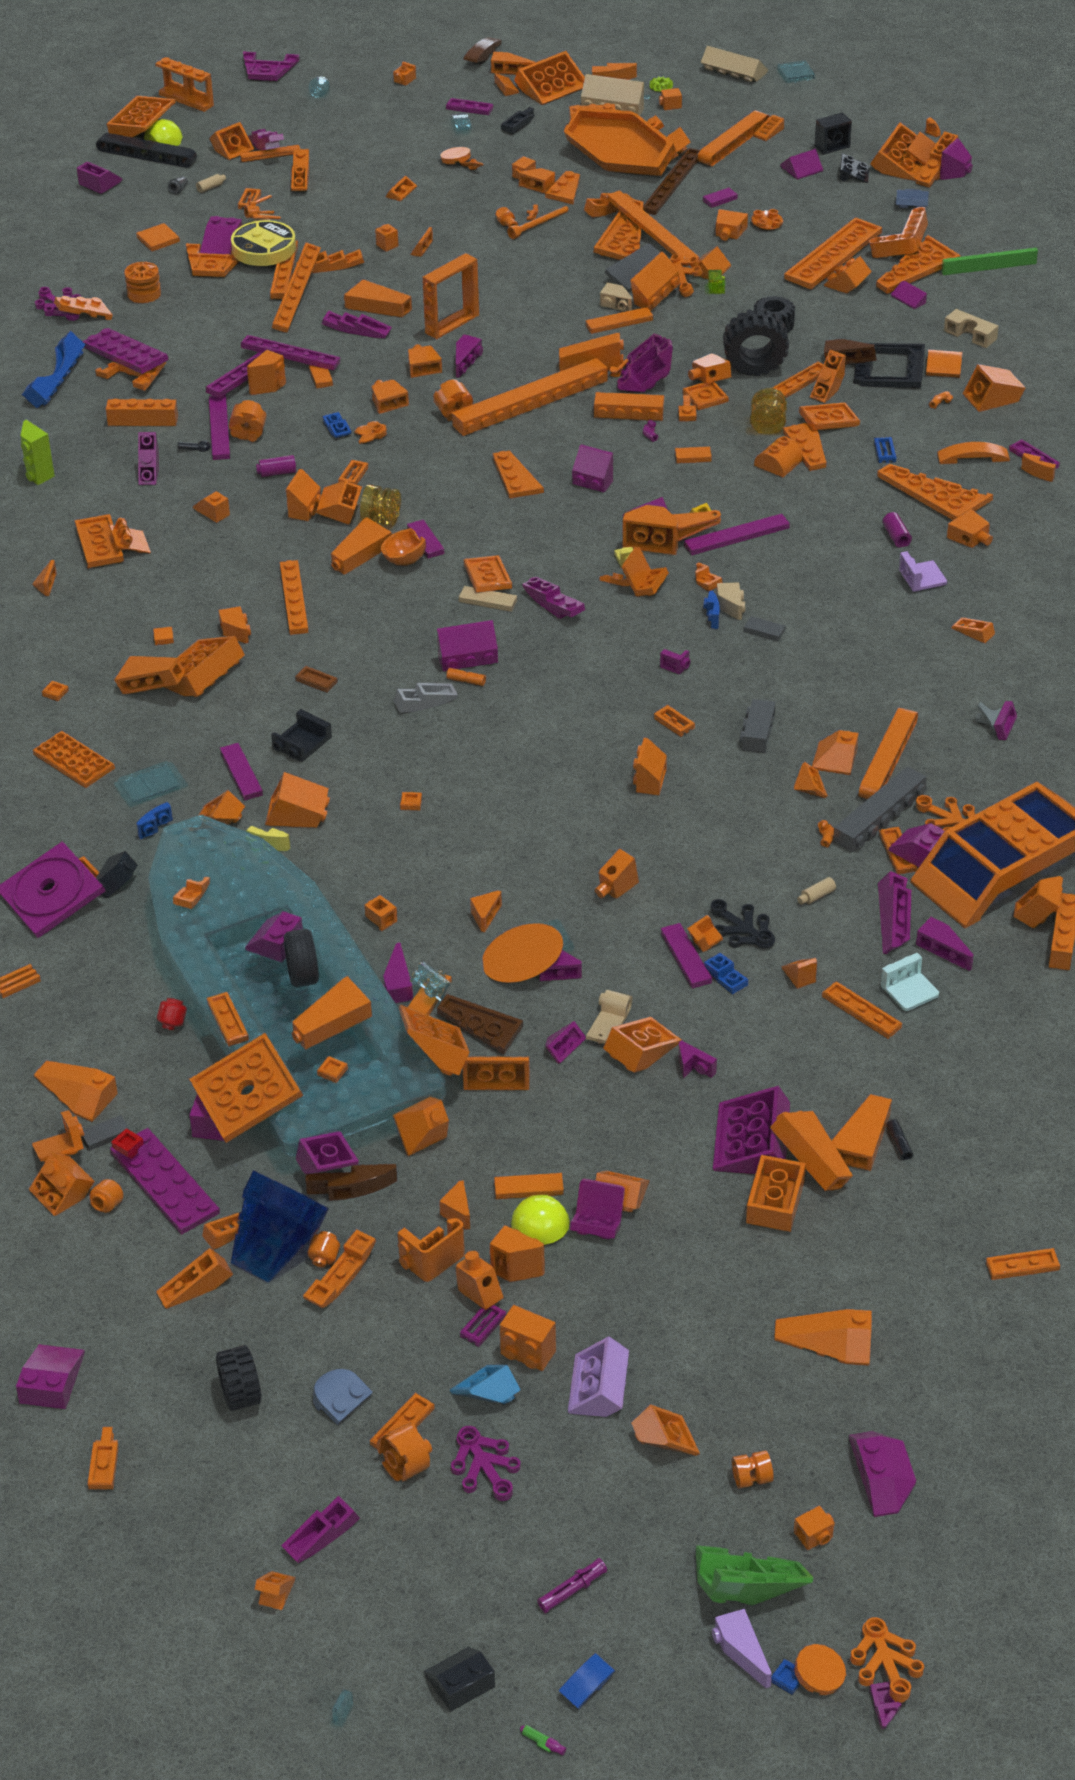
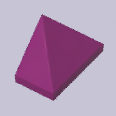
M572 1021L549 1036L545 1047L559 1064L586 1037L576 1022Z

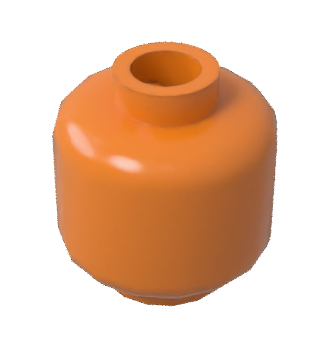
M110 1179L102 1180L90 1191L89 1195L92 1207L103 1213L111 1212L122 1202L124 1197L121 1186Z
M321 1231L319 1234L312 1236L307 1255L315 1266L323 1268L326 1265L335 1263L340 1249V1243L336 1235L327 1231Z

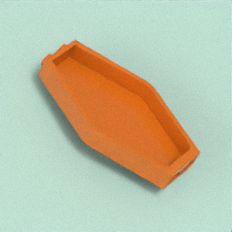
M578 107L577 111L573 113L569 124L564 128L567 141L601 168L611 172L662 176L676 153L674 142L632 111Z

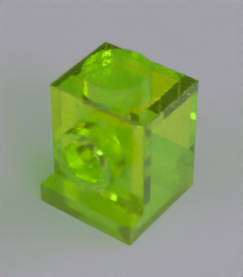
M708 270V294H725V276H722V270Z

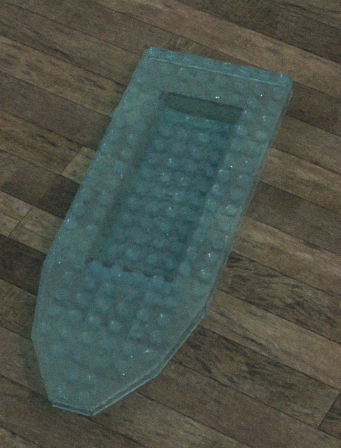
M204 815L192 817L163 828L148 877L161 948L225 1056L266 1033L302 1092V1097L264 1120L284 1154L296 1156L299 1139L338 1131L344 1137L394 1119V1114L429 1097L439 1100L444 1099L446 1096V1080L436 1064L407 1033L397 1005L316 883L263 838ZM203 877H210V884L207 890L192 909L173 904V896L183 887H186V880L192 879L199 882L203 880ZM282 911L302 917L303 929L310 930L314 940L319 971V981L316 984L294 987L290 982L286 959L281 963L245 950V946L267 919ZM348 976L371 1001L372 1017L305 1050L292 1037V1021L338 982ZM228 992L249 1035L248 1041L229 1047L207 1004L208 997ZM328 1056L348 1064V1070L337 1083L317 1076L318 1068ZM253 1085L245 1087L248 1094L254 1089Z

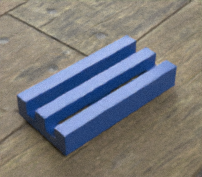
M892 437L874 438L878 462L886 461V463H889V460L896 462L897 457ZM879 442H881L884 456H882ZM885 442H888L891 455H888Z

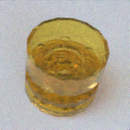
M774 388L761 389L751 399L750 423L752 428L761 434H776L780 432L786 424L787 399L781 391Z
M368 484L363 491L360 503L361 520L368 517L374 522L379 521L381 525L394 526L401 508L400 490L395 488L391 490L389 487L383 490L381 486Z

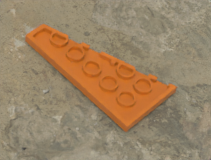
M630 198L641 209H643V201ZM619 211L594 246L593 253L622 260L640 249L641 228Z
M927 235L925 240L920 243L916 252L906 254L898 265L895 264L890 272H886L877 280L876 287L888 294L894 291L903 280L908 283L919 280L941 270L943 259L960 257L961 255Z
M888 464L877 472V477L951 520L958 518L970 509L975 512L993 500V494L987 493L983 495L978 493L977 489L967 490L963 489L960 484L935 477L934 480L926 478V474L919 473V475L910 473L909 469L893 464Z

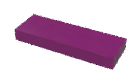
M450 98L446 104V109L489 115L493 110V104Z
M1022 439L1009 446V451L1021 458L1023 453L1040 456V461L1056 464L1055 469L1059 468L1060 463Z
M424 520L407 524V529H413L420 540V537L425 539L426 550L424 554L428 559L445 554L443 546Z

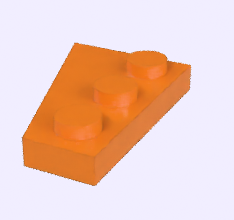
M565 171L545 193V198L573 205L580 181V174L573 171Z

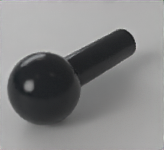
M206 440L198 443L178 442L177 449L198 450L200 452H206L211 448Z

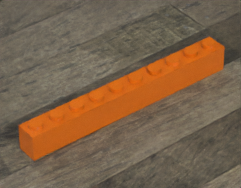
M595 358L452 412V426L463 436L604 383L608 381V367Z

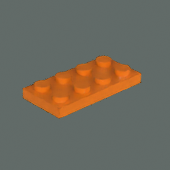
M110 514L75 520L76 530L88 568L124 562L122 550L116 547L109 525H113Z

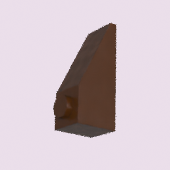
M846 339L825 341V360L829 350H833L846 355L845 364L877 361L874 344Z

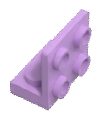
M908 551L900 553L899 571L913 592L947 584L946 578L933 560L916 564Z

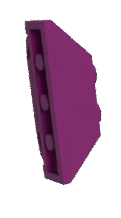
M874 1431L849 1435L873 1516L879 1517L899 1513L902 1505L916 1485V1478L904 1442Z

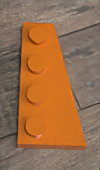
M510 451L493 453V460L509 498L544 493V487Z

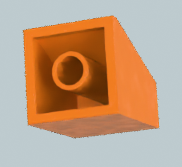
M977 364L962 394L978 412L1019 402L1025 387L1010 370Z
M284 772L271 796L265 825L317 828L320 821L324 822L327 815L325 808H327L330 797H327L329 788Z

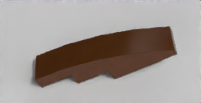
M491 37L480 40L465 54L463 60L476 63L488 60L489 54L495 52V47L500 46L502 40Z

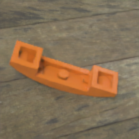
M988 442L959 443L937 452L940 464H957L958 458L991 457L992 462L1010 461L1006 448Z
M356 1229L343 1245L344 1252L321 1281L318 1279L314 1281L303 1295V1298L321 1308L333 1302L356 1277L370 1255L376 1239Z

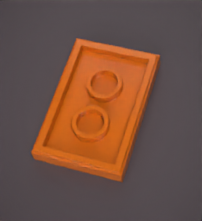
M845 402L799 407L800 415L812 430L860 425V420Z
M499 555L464 559V567L476 593L512 589L511 579Z

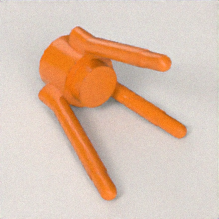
M272 195L251 201L249 205L244 207L246 218L281 219L280 216L260 215L274 214V211H260L259 206H256V204L271 198Z

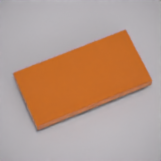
M63 731L55 734V736L33 749V755L84 788L89 787L115 769L112 762Z

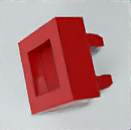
M126 1128L111 1141L112 1148L132 1159L138 1154V1149L144 1144L142 1137Z

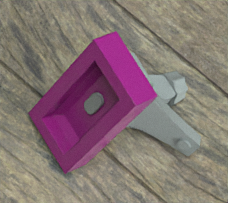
M1005 701L1002 708L995 711L979 702L977 708L982 714L976 715V722L990 725L999 740H1007L1017 718L1013 701Z

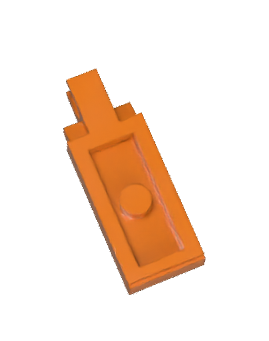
M103 1427L101 1440L93 1442L88 1477L89 1489L114 1488L119 1446L118 1440H114L113 1427Z

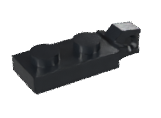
M528 107L523 112H516L501 123V129L514 134L535 117L534 108Z

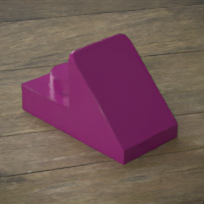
M682 1040L679 1042L678 1058L683 1079L693 1069L710 1078L716 1074V1058Z

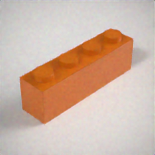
M596 392L594 418L663 421L664 395Z
M108 399L106 406L108 426H176L178 420L177 401L170 399Z
M1061 893V905L1056 914L1049 967L1070 970L1075 939V895Z

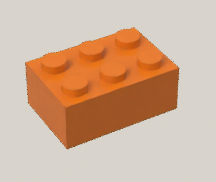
M761 1155L747 1203L746 1223L791 1232L805 1182L806 1163Z

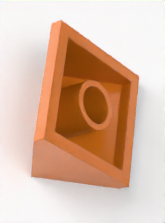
M919 132L905 152L925 166L930 158V152L936 143Z
M718 246L699 259L700 263L698 266L703 271L699 277L715 282L731 267L730 262Z

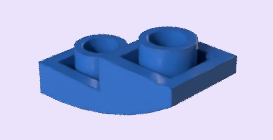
M339 412L323 416V422L334 438L351 434L346 420L342 419Z
M709 591L708 598H704L703 608L707 609L706 616H708V621H711V628L718 629L719 601L714 591Z
M168 802L155 807L137 822L138 837L140 839L157 833L158 826L173 821L171 806Z
M719 953L704 962L705 967L715 980L731 994L748 986V979L734 969V962L723 954Z
M595 1653L559 1689V1692L580 1709L596 1690L599 1691L614 1674L615 1670Z

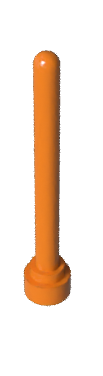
M564 206L521 226L513 225L507 229L508 236L516 239L520 237L523 231L568 212L569 208Z

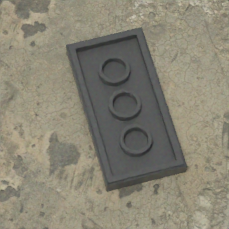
M648 243L605 270V274L617 285H622L627 292L632 291L630 280L660 252Z

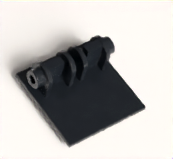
M842 153L840 180L846 181L851 175L868 183L869 166L864 162L855 160L850 155Z

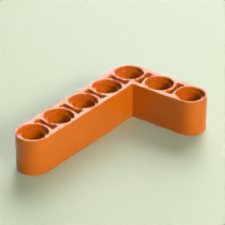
M918 207L911 211L902 234L870 239L872 257L880 258L916 252L928 225L925 208Z

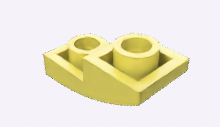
M253 826L246 830L248 845L273 851H288L290 849L289 834L271 828L266 832Z

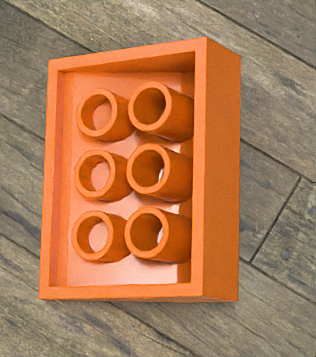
M563 51L519 69L514 81L523 93L544 105L582 90L585 77L567 51Z
M136 96L107 123L108 132L134 137L146 131L176 103V100Z
M899 123L870 165L882 174L915 181L924 165L905 151L917 134L902 123Z
M236 637L198 639L177 657L185 671L179 684L164 688L183 696L198 697L202 695L205 688L215 684V680L218 677L227 674V670L240 662L239 660L245 655Z
M400 1005L398 1009L406 1031L440 1068L442 1073L450 1076L452 1074L459 1076L469 1055V1049L460 1028Z

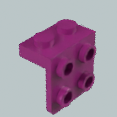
M582 1179L579 1183L576 1214L571 1220L570 1230L576 1231L581 1235L593 1234L598 1235L602 1239H615L621 1227L625 1188L621 1185Z

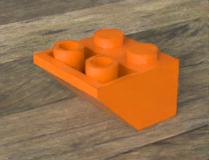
M861 256L856 259L851 258L845 263L846 265L843 266L841 264L834 270L835 272L827 277L828 281L824 286L848 293L856 288L872 271Z
M343 481L324 487L316 513L350 524L362 486Z
M643 738L642 745H638V758H635L633 763V770H636L633 777V785H636L637 793L660 795L667 770V755L648 738Z
M1057 876L1040 880L1016 902L1013 917L1031 928L1044 923L1047 917L1052 912H1056L1061 905L1060 895L1063 891V878Z
M50 1153L30 1186L29 1191L54 1216H57L83 1200L95 1181L70 1156Z
M504 1225L490 1242V1265L494 1268L497 1276L509 1282L543 1276L545 1273L544 1243L521 1233L517 1229Z

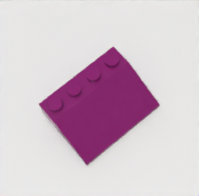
M779 1085L719 1102L713 1161L714 1171L756 1174L761 1155L786 1159L787 1147L770 1128L779 1114L783 1112L790 1113V1101Z

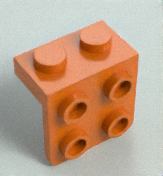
M635 547L622 565L623 573L626 575L630 587L636 596L654 595L669 574L666 567L650 569L640 547Z
M69 1110L61 1112L66 1133L32 1144L41 1162H46L50 1153L74 1155L79 1150L84 1149L81 1137L84 1136L82 1125L78 1122L77 1116L73 1117Z

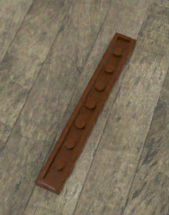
M688 148L643 205V210L646 213L657 215L697 164L700 150Z

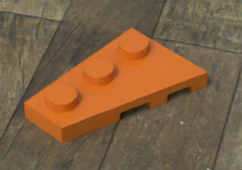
M55 297L54 304L60 311L74 314L85 312L91 317L97 318V315L105 316L106 320H112L113 314L100 298Z

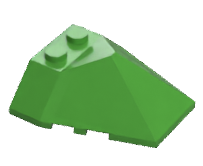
M696 1545L698 1583L709 1598L717 1603H726V1600H733L753 1606L813 1583V1576L797 1561L770 1556L767 1557V1560L756 1559L752 1557V1553L744 1552L743 1556L731 1555L726 1548Z

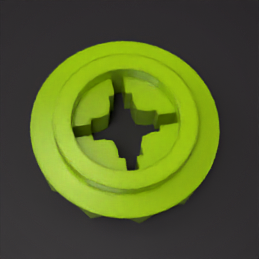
M658 76V78H653L650 81L649 87L654 91L661 92V90L672 89L673 81L670 78Z

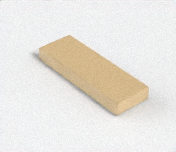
M464 586L459 595V602L512 612L517 602V595L495 591L476 593L473 587Z

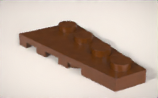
M446 994L437 1007V1014L502 1054H505L523 1028V1020L449 994Z

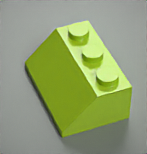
M24 420L20 437L24 455L23 461L26 467L25 474L30 482L32 481L40 485L55 477L48 433L28 420Z

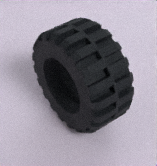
M749 309L745 313L737 314V317H733L730 320V324L726 325L725 332L723 333L724 351L726 359L730 361L732 368L737 369L740 373L745 372L746 375L751 376V374L760 376L761 373L768 374L770 370L777 369L778 364L781 365L788 355L789 340L785 324L782 319H779L778 315L775 313L771 314V311L756 309L752 311ZM755 335H762L771 339L767 345L759 349H748L741 345L747 338Z

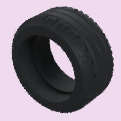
M300 929L286 932L284 935V949L291 985L303 987L316 984L319 981V971L311 931Z

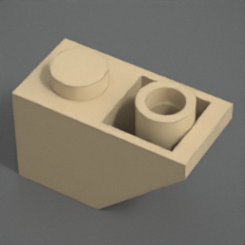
M607 283L600 292V306L621 311H631L632 297L622 285Z
M739 582L717 583V598L720 610L737 620H742V613H745L744 591L740 590Z

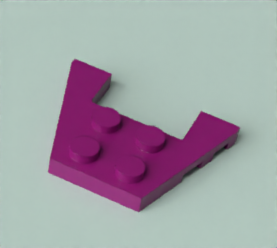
M243 51L248 79L277 81L300 60L299 54H286L284 61L256 60V52Z

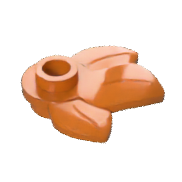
M372 421L368 422L367 425L358 427L354 433L361 435L358 442L362 444L385 437L387 428L384 424Z

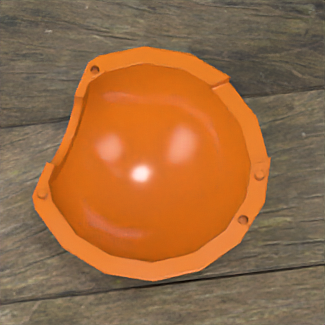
M409 528L398 531L386 538L381 545V552L391 563L398 566H408L414 564L423 556L426 550V541L423 537H420V540L416 532Z

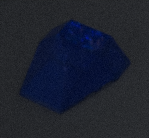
M253 1170L242 1194L244 1200L242 1211L239 1212L238 1220H240L238 1234H235L231 1263L266 1282H270L320 1229L329 1208Z

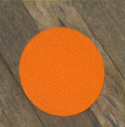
M533 923L512 928L494 939L485 950L482 957L484 972L493 980L507 983L533 978L547 970L558 959L563 948V938L557 929L546 924Z

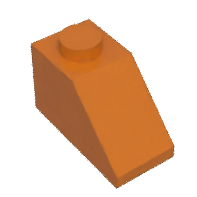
M539 168L519 172V186L546 193L555 183V172Z
M217 491L193 506V509L216 523L230 515L228 498Z

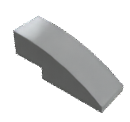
M417 683L415 689H397L394 703L400 713L415 712L448 703L456 699L458 694L452 684Z

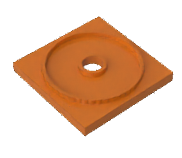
M266 1033L189 1079L226 1143L303 1096ZM246 1086H254V1089L249 1094H241Z

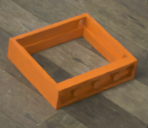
M465 253L422 277L425 333L428 336L439 339L479 316L478 262L476 258ZM462 271L463 309L438 322L437 284Z

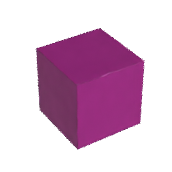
M197 1094L189 1115L192 1137L225 1141Z

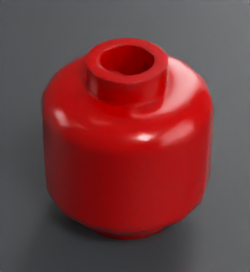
M167 998L160 1003L157 1021L163 1023L162 1028L174 1030L175 1027H181L184 1024L187 1007L183 1005L184 1001Z

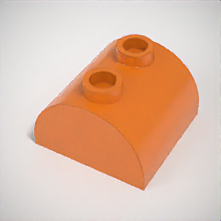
M782 436L755 458L754 466L785 477L803 461L802 451L796 442L786 436Z

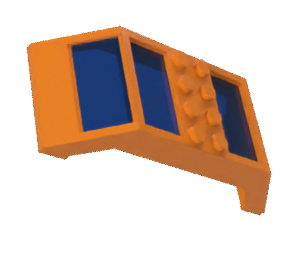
M1035 782L945 830L911 878L910 883L963 928H967L981 920V916L998 894L1075 852V807L1039 782Z

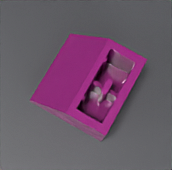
M88 161L76 168L79 185L100 194L122 181V178Z

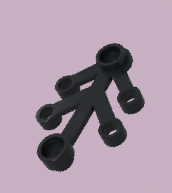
M715 899L711 902L710 912L715 917H723L735 925H716L717 931H722L719 932L722 937L726 934L750 935L740 937L739 935L730 936V947L738 948L741 944H756L760 948H770L775 944V936L768 930L770 921L768 915H758L757 924L760 926V931L753 927V905L744 904L742 906L743 921L727 910L726 901Z

